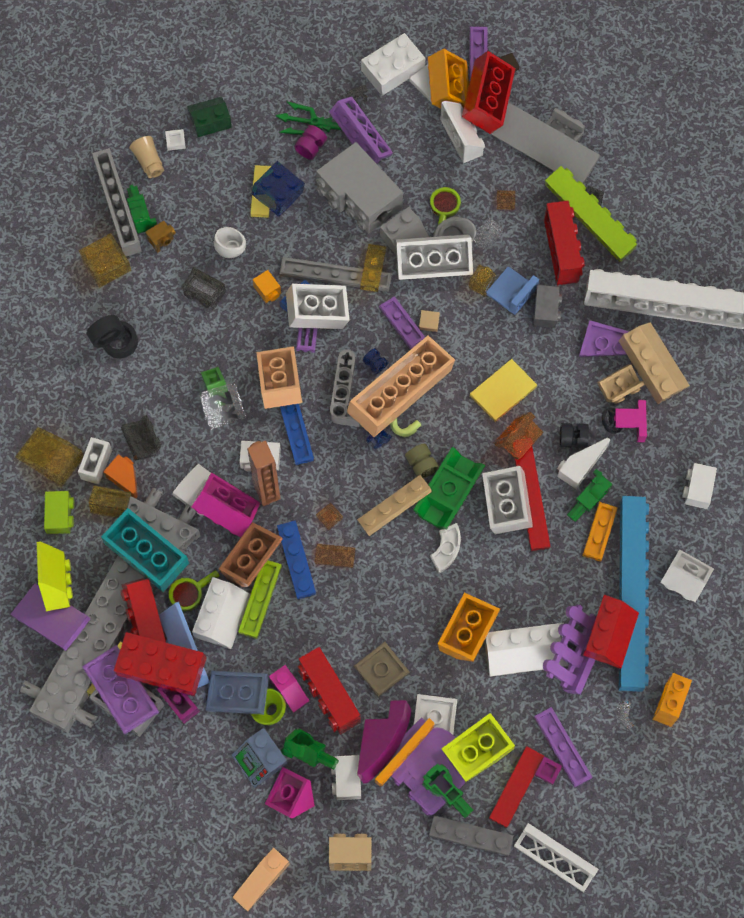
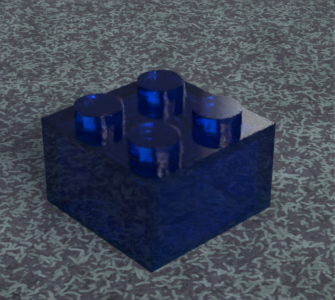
M276 161L254 183L252 195L280 217L303 193L305 183L280 162Z

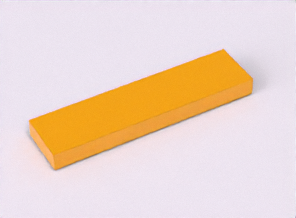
M430 718L375 778L377 785L382 787L434 728V722Z

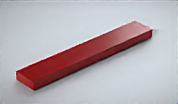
M531 438L512 440L515 465L521 466L525 472L533 527L527 528L531 551L549 549L551 546Z

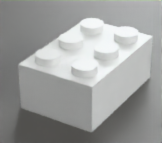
M404 33L361 60V71L381 96H383L425 66L426 58Z
M292 284L286 292L289 327L343 329L349 322L346 286Z
M521 466L482 473L490 529L494 534L533 527L525 472Z

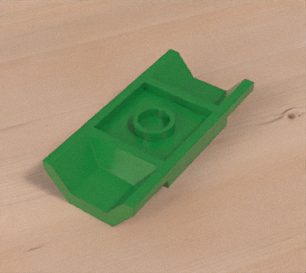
M452 447L428 485L432 492L419 500L413 511L421 519L435 527L447 530L474 487L485 465L474 463Z

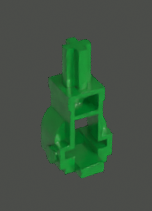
M130 185V188H127L129 195L127 201L137 233L139 234L156 226L157 222L155 218L150 219L143 194L140 195L138 187Z
M596 469L593 472L595 478L576 498L577 504L567 514L572 521L576 522L585 511L590 512L612 488V483L602 475L601 471Z
M295 729L285 738L284 747L281 749L283 755L291 759L296 757L312 767L321 763L334 770L339 762L337 758L325 753V744L314 740L309 733L301 729Z
M444 764L434 765L423 776V787L432 795L441 797L449 808L453 805L464 818L474 811L462 798L463 792L453 784L449 769ZM442 773H444L443 778L450 784V789L445 794L435 783L430 786Z

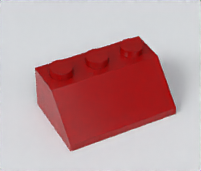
M604 595L600 601L583 656L621 669L639 612L624 601Z

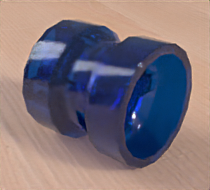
M376 348L370 350L362 359L366 365H370L371 371L375 375L385 369L389 363L385 357L380 356V352Z

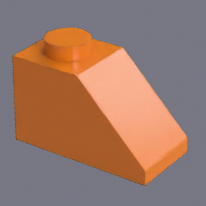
M118 454L104 470L105 477L136 499L138 493L134 463L125 456L123 458Z

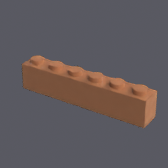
M266 440L254 442L247 448L254 488L262 506L281 499L276 462Z

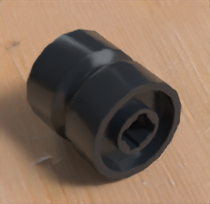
M572 423L560 424V447L571 448L572 445H575L576 448L588 447V424L577 423L576 426H573ZM574 433H578V438H574Z

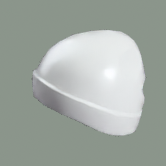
M224 227L217 230L214 237V247L220 256L235 258L245 251L246 240L238 230Z

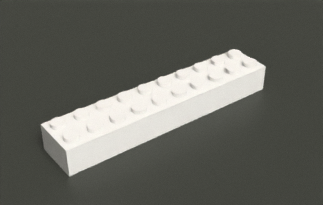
M601 269L590 270L586 284L584 305L744 329V292H736L733 289H716L714 286L703 287L694 283L683 284L675 280L663 281L659 278L623 275L620 272L610 273L604 272Z

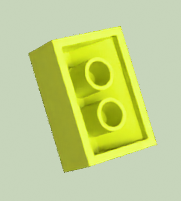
M41 541L37 542L38 585L46 611L70 607V599L73 598L72 588L69 587L72 584L71 574L68 573V571H71L70 560H66L63 551Z

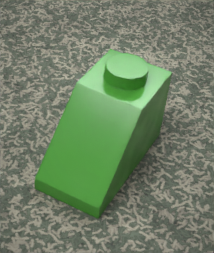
M219 367L201 372L209 398L214 395L226 398L225 392L228 389ZM218 400L214 402L215 404H218V406L225 404Z

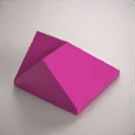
M282 767L265 805L290 818L300 815L315 806L311 781Z

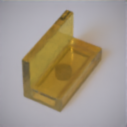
M94 485L89 499L90 513L119 518L128 508L132 493Z

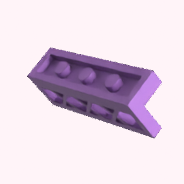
M353 97L337 101L329 113L352 144L357 142L376 164L381 159L393 154ZM349 103L353 110L350 109L346 104ZM378 147L382 148L384 153H381Z

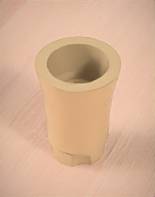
M144 136L135 140L129 148L136 156L148 178L160 176L164 168L156 151L153 138L151 136Z

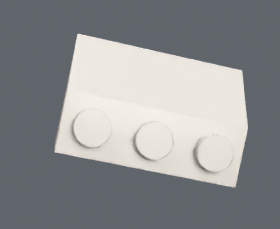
M443 101L441 104L440 120L462 162L466 163L483 156L485 144L482 138L478 137L475 125L462 117V105L460 103Z
M212 577L192 631L194 638L232 649L251 594L232 583Z

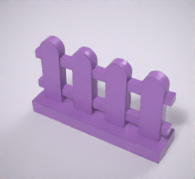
M581 605L567 607L566 616L570 618L568 624L559 625L558 632L563 637L561 642L555 641L551 644L550 649L555 656L553 660L547 659L543 662V669L547 672L546 676L553 679L554 676L561 681L560 686L563 687L564 691L581 695L595 662V659L583 656L596 616L594 614L587 615L582 611L583 607ZM576 623L584 628L582 633L574 629ZM568 641L577 646L575 651L567 647ZM561 659L569 663L567 669L559 664Z

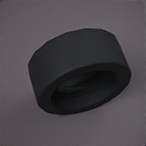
M108 315L95 321L87 329L86 334L93 346L100 348L120 338L125 329L117 315Z
M124 321L120 322L125 329L124 331L130 335V343L121 349L112 348L110 344L103 347L106 353L113 358H126L137 349L138 338L136 331L132 325Z

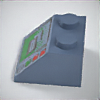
M264 728L248 738L232 754L254 788L276 774L282 767L288 765L287 760Z

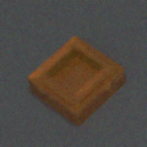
M497 190V209L515 210V191Z
M331 502L316 514V517L328 530L343 519V516Z

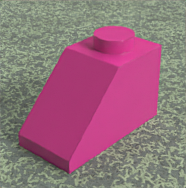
M286 665L269 676L271 684L283 696L293 713L309 702L303 689Z

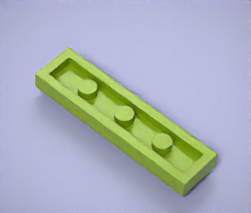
M267 560L258 573L238 631L239 634L258 639L282 564Z

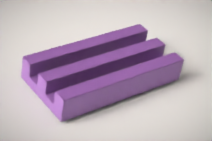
M299 328L296 351L304 350V352L311 351L315 353L318 328L313 329L312 346H308L310 328H306L304 346L301 345L303 328Z

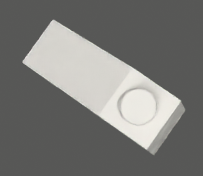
M606 438L571 455L567 461L563 460L557 468L559 470L557 477L577 489L609 446L610 439Z

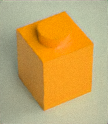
M269 270L253 279V287L265 303L279 298L281 287Z

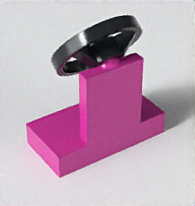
M638 400L636 409H615L610 407L603 411L601 417L602 424L609 433H619L623 428H637V442H645L647 437L646 400ZM607 411H608V414H609V418H608V421H609V423H610L609 426L607 425V423H606V418H605ZM613 426L619 428L617 431L611 430Z

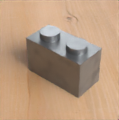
M537 285L533 326L556 328L557 322L561 320V311H558V305L562 304L563 294H559L560 287Z

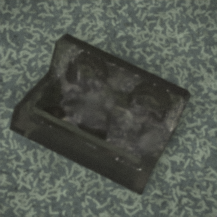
M147 415L142 416L140 421L123 424L121 427L135 461L156 456L161 448L160 440L156 437L153 424L149 421Z

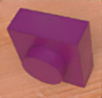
M544 757L535 776L553 785L562 766Z

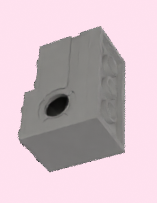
M357 142L316 171V189L320 196H325L328 199L332 209H337L340 213L345 210L350 218L354 217L359 228L363 231L366 230L368 234L403 208V192Z

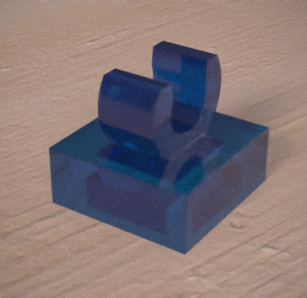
M382 430L375 437L370 434L366 442L369 443L375 439L376 445L373 448L378 449L382 444L388 443L392 437Z

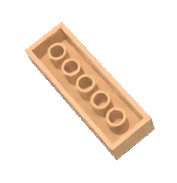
M426 336L350 401L347 413L375 437L451 372L455 359L431 337Z

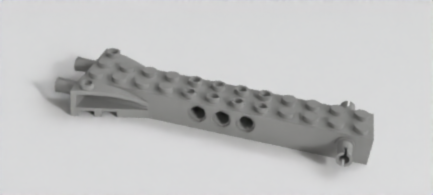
M152 488L145 502L130 496L128 508L182 553L194 540L200 537L199 530L189 525L196 513V510L192 507L190 508V505L186 504L180 518L176 519L155 508L163 495L160 490L156 491V488ZM117 556L85 612L90 621L70 647L63 651L44 686L39 688L26 680L23 683L25 687L22 686L20 689L21 693L35 699L29 710L33 716L66 733L70 731L75 720L90 728L94 725L92 721L95 722L97 716L82 710L89 697L87 690L92 684L82 666L115 645H118L131 622L126 615L128 607L126 601H123L121 596V590L123 589L121 584L145 578L121 557Z

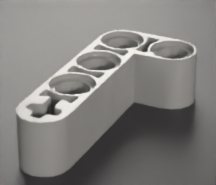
M343 350L338 356L330 416L331 420L336 424L360 427L361 425L347 413L355 371V354L351 350ZM346 359H349V360H348V368L345 367V364H344V362L346 361ZM342 376H347L349 379L343 381L339 378ZM343 393L346 397L338 398L337 395ZM336 411L343 412L341 416H337L334 413Z

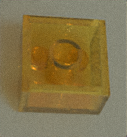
M111 233L79 250L83 263L99 288L131 271L128 259Z

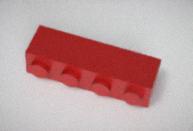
M141 578L121 584L123 588L121 596L123 601H126L128 607L126 615L128 620H131L133 626L131 633L166 642L149 578Z

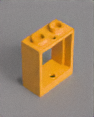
M672 673L664 686L652 720L672 727L680 716L692 680Z

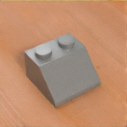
M410 207L380 226V237L395 255L397 239L429 237L421 220Z

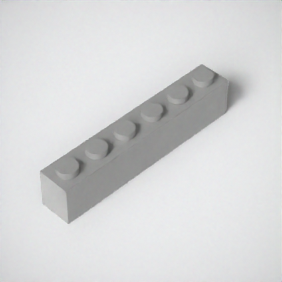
M110 148L94 152L92 155L123 255L126 257L142 252Z

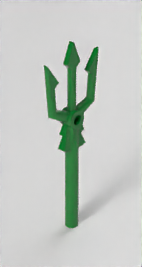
M288 101L286 102L294 110L309 111L311 119L289 116L287 113L276 115L277 118L284 122L290 120L308 123L321 130L324 129L328 133L331 129L342 131L337 122H332V117L326 119L324 117L319 118L316 116L314 108ZM290 127L279 133L303 135L304 131L293 130Z

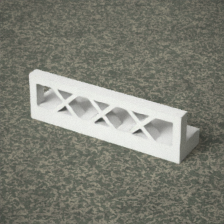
M529 823L514 845L515 848L583 893L599 870ZM525 835L533 839L535 848L526 849L520 845ZM548 849L551 851L552 860H542L538 850ZM565 860L568 862L570 871L560 872L557 869L556 861ZM583 872L588 876L583 886L575 881L573 873Z

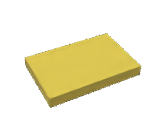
M511 359L472 391L470 397L496 422L537 388V384Z

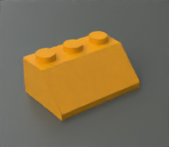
M442 49L428 57L431 102L440 109L443 101L460 103L464 109L469 87L467 61L446 49Z
M464 592L438 642L439 651L459 660L474 662L500 608Z

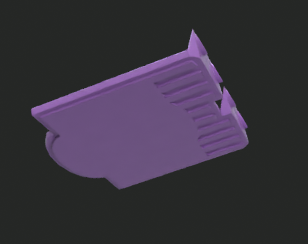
M422 717L405 733L399 748L391 760L426 722ZM438 727L431 730L391 776L398 786L403 782L411 790L408 797L415 801L422 808V811L429 816L434 815L446 803L441 797L432 795L422 785L424 781L423 776L434 765L444 764L449 769L453 784L458 789L466 783L441 749L456 737L449 731ZM442 773L430 786L435 783L445 794L450 789V784L443 778L444 773Z

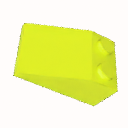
M489 713L441 749L464 781L467 782L514 750L515 745L492 714Z

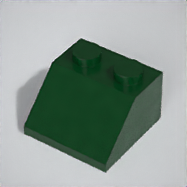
M222 97L187 106L197 137L232 128L231 117Z

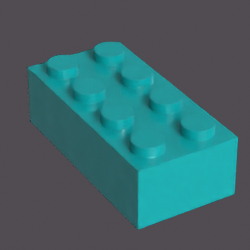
M129 508L101 536L103 543L143 577L149 578L150 582L162 592L169 587L189 564L188 557Z

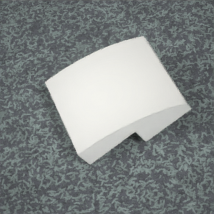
M200 464L196 465L180 482L172 495L185 505H190L191 508L211 473Z

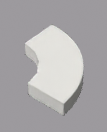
M457 523L449 526L447 530L442 529L439 531L441 537L440 546L436 552L430 555L438 574L445 571L458 555L461 536Z

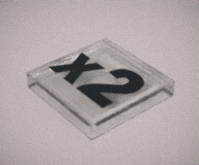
M235 382L199 394L210 430L246 418Z

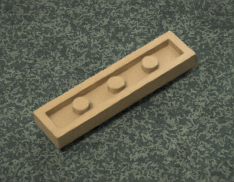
M419 475L357 520L370 536L431 493L432 490L422 476Z

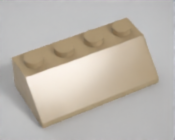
M651 322L636 327L619 339V343L657 404L690 386Z

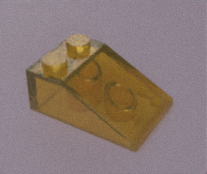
M37 427L15 456V458L60 487H63L84 457L81 449Z

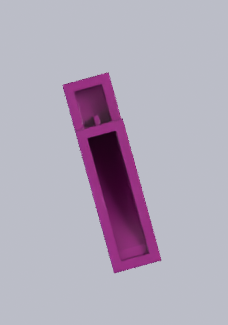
M393 700L390 702L388 719H365L357 772L363 784L371 781L387 765L399 748L405 736L412 711L406 700Z

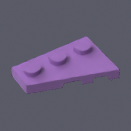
M589 320L579 357L627 355L619 343V339L629 331Z

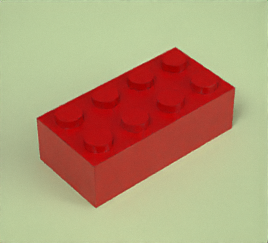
M489 51L475 59L462 117L489 134L502 127L516 68Z
M569 200L547 203L544 215V224L557 285L578 283L580 276L583 275L582 268L585 267L584 257H580L579 252L581 251V243L576 238V234H578L577 224H573L572 219L574 218V209L570 207Z
M126 632L114 672L120 677L195 696L207 657L200 651Z
M318 647L300 657L299 665L297 666L298 672L303 681L307 680L309 682L307 683L308 689L313 698L318 697V706L324 715L328 714V723L334 732L338 731L341 735L360 724V713L321 648Z

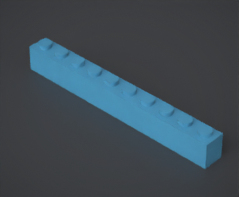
M622 496L620 501L619 600L624 601L639 612L622 668H619V691L643 692L649 682V676L645 674V667H648L649 656L645 655V647H648L649 636L645 635V628H648L649 617L645 616V609L649 607V597H645V590L649 588V578H646V571L649 569V559H646V552L649 551V541L646 540V534L649 532V522H646V515L649 514V504L646 503V497Z

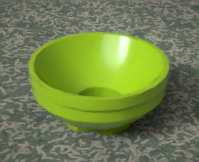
M267 688L264 715L251 714L252 718L262 725L277 723L283 717L286 709V702L283 696L278 691ZM275 704L277 707L276 712L273 715H268V707Z

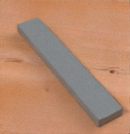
M287 257L282 258L279 273L280 276L385 292H389L392 273Z

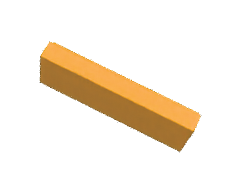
M599 502L582 556L602 561L618 507Z

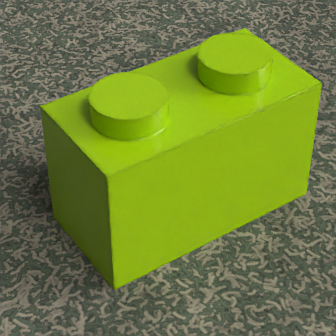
M69 491L45 492L44 529L47 534H68L71 532V527H74V516H71V509H74V497H71Z

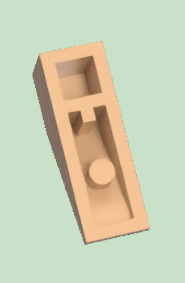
M273 848L258 864L233 898L245 910L249 911L290 865L289 861Z

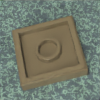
M386 642L382 643L354 665V668L378 698L410 673Z

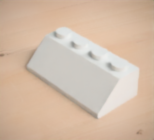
M564 623L489 632L484 640L489 676L544 670L543 662L547 659L553 660L555 656L551 652V644L555 641L561 642L563 636L559 634L558 627ZM561 659L559 664L563 667H568V663Z

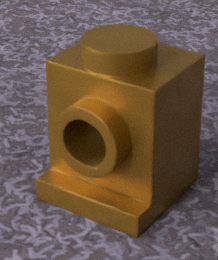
M164 220L146 231L147 240L157 253L160 252V247L169 245L174 239L173 235L176 234L174 228L171 225H167Z

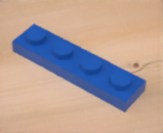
M299 404L280 406L295 465L314 461Z
M296 520L277 525L279 536L282 537L281 543L297 599L315 595V587Z

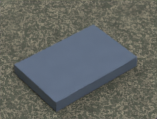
M211 671L205 710L210 712L264 715L269 675L266 673Z

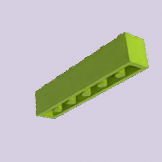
M560 166L545 180V186L560 201L569 200L570 207L574 209V216L619 262H622L636 249V238L631 233L627 234L623 230L624 226L618 220L614 221L610 217V211L606 207L602 208L598 204V199L593 194L589 195L585 191L586 187L580 181L577 182L573 178V173L568 168L564 169Z

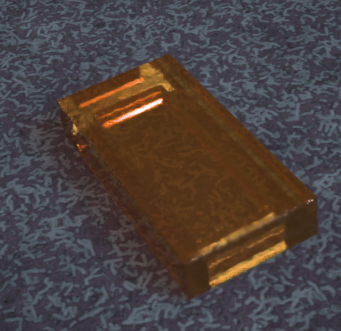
M317 544L315 564L353 568L356 548Z

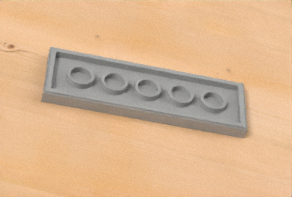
M509 102L503 126L491 133L494 137L552 171H556L560 166L564 169L568 168L573 173V178L583 184L600 158V155Z

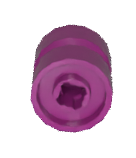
M309 125L303 132V137H300L295 143L294 148L301 156L308 160H313L319 152V148H322L327 141V136L318 127Z

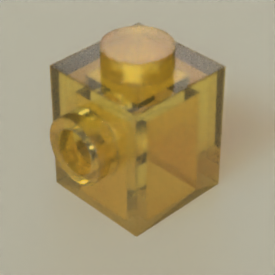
M479 264L470 278L469 288L485 297L487 290L494 283L495 273L491 268L483 267Z

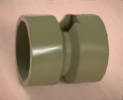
M425 443L413 447L405 454L409 465L414 466L413 472L416 477L421 475L423 479L439 469L436 460L430 457L431 451Z

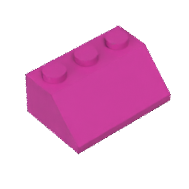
M211 472L191 507L199 514L210 518L215 524L228 529L230 533L242 537L252 523L260 502Z

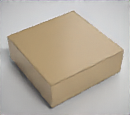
M421 310L419 329L437 332L440 312Z

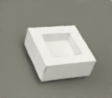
M183 129L165 131L168 151L186 149Z

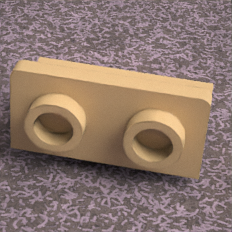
M631 364L597 382L606 401L614 402L615 404L622 402L625 399L624 396L629 393L633 395L641 390L640 387L645 385L643 381H639Z

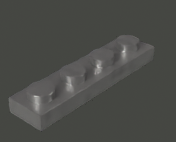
M438 816L433 817L429 837L505 856L510 854L514 836Z

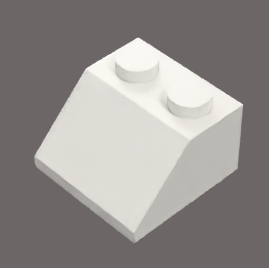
M679 550L661 583L667 589L678 592L685 599L696 602L714 568Z

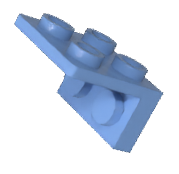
M507 267L487 290L486 294L516 315L536 291L539 279L534 275L530 280L525 279L512 268Z

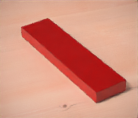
M526 746L489 819L505 828L508 827L544 755Z

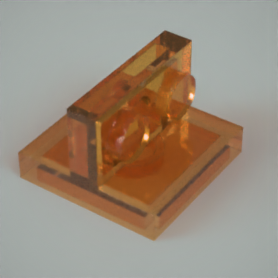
M528 412L517 416L496 439L494 444L498 448L504 447L516 460H519L543 434V431L533 422L535 416Z

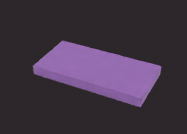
M37 584L31 587L10 614L65 651L90 621L87 615L71 605L68 608L46 611L41 591Z
M115 645L82 667L123 733L127 734L158 714L159 711L141 682L117 676L114 672L120 652L118 646Z

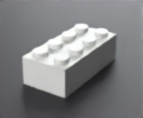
M470 235L396 240L399 280L473 275Z

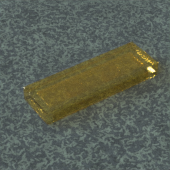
M368 244L360 290L379 291L386 246Z

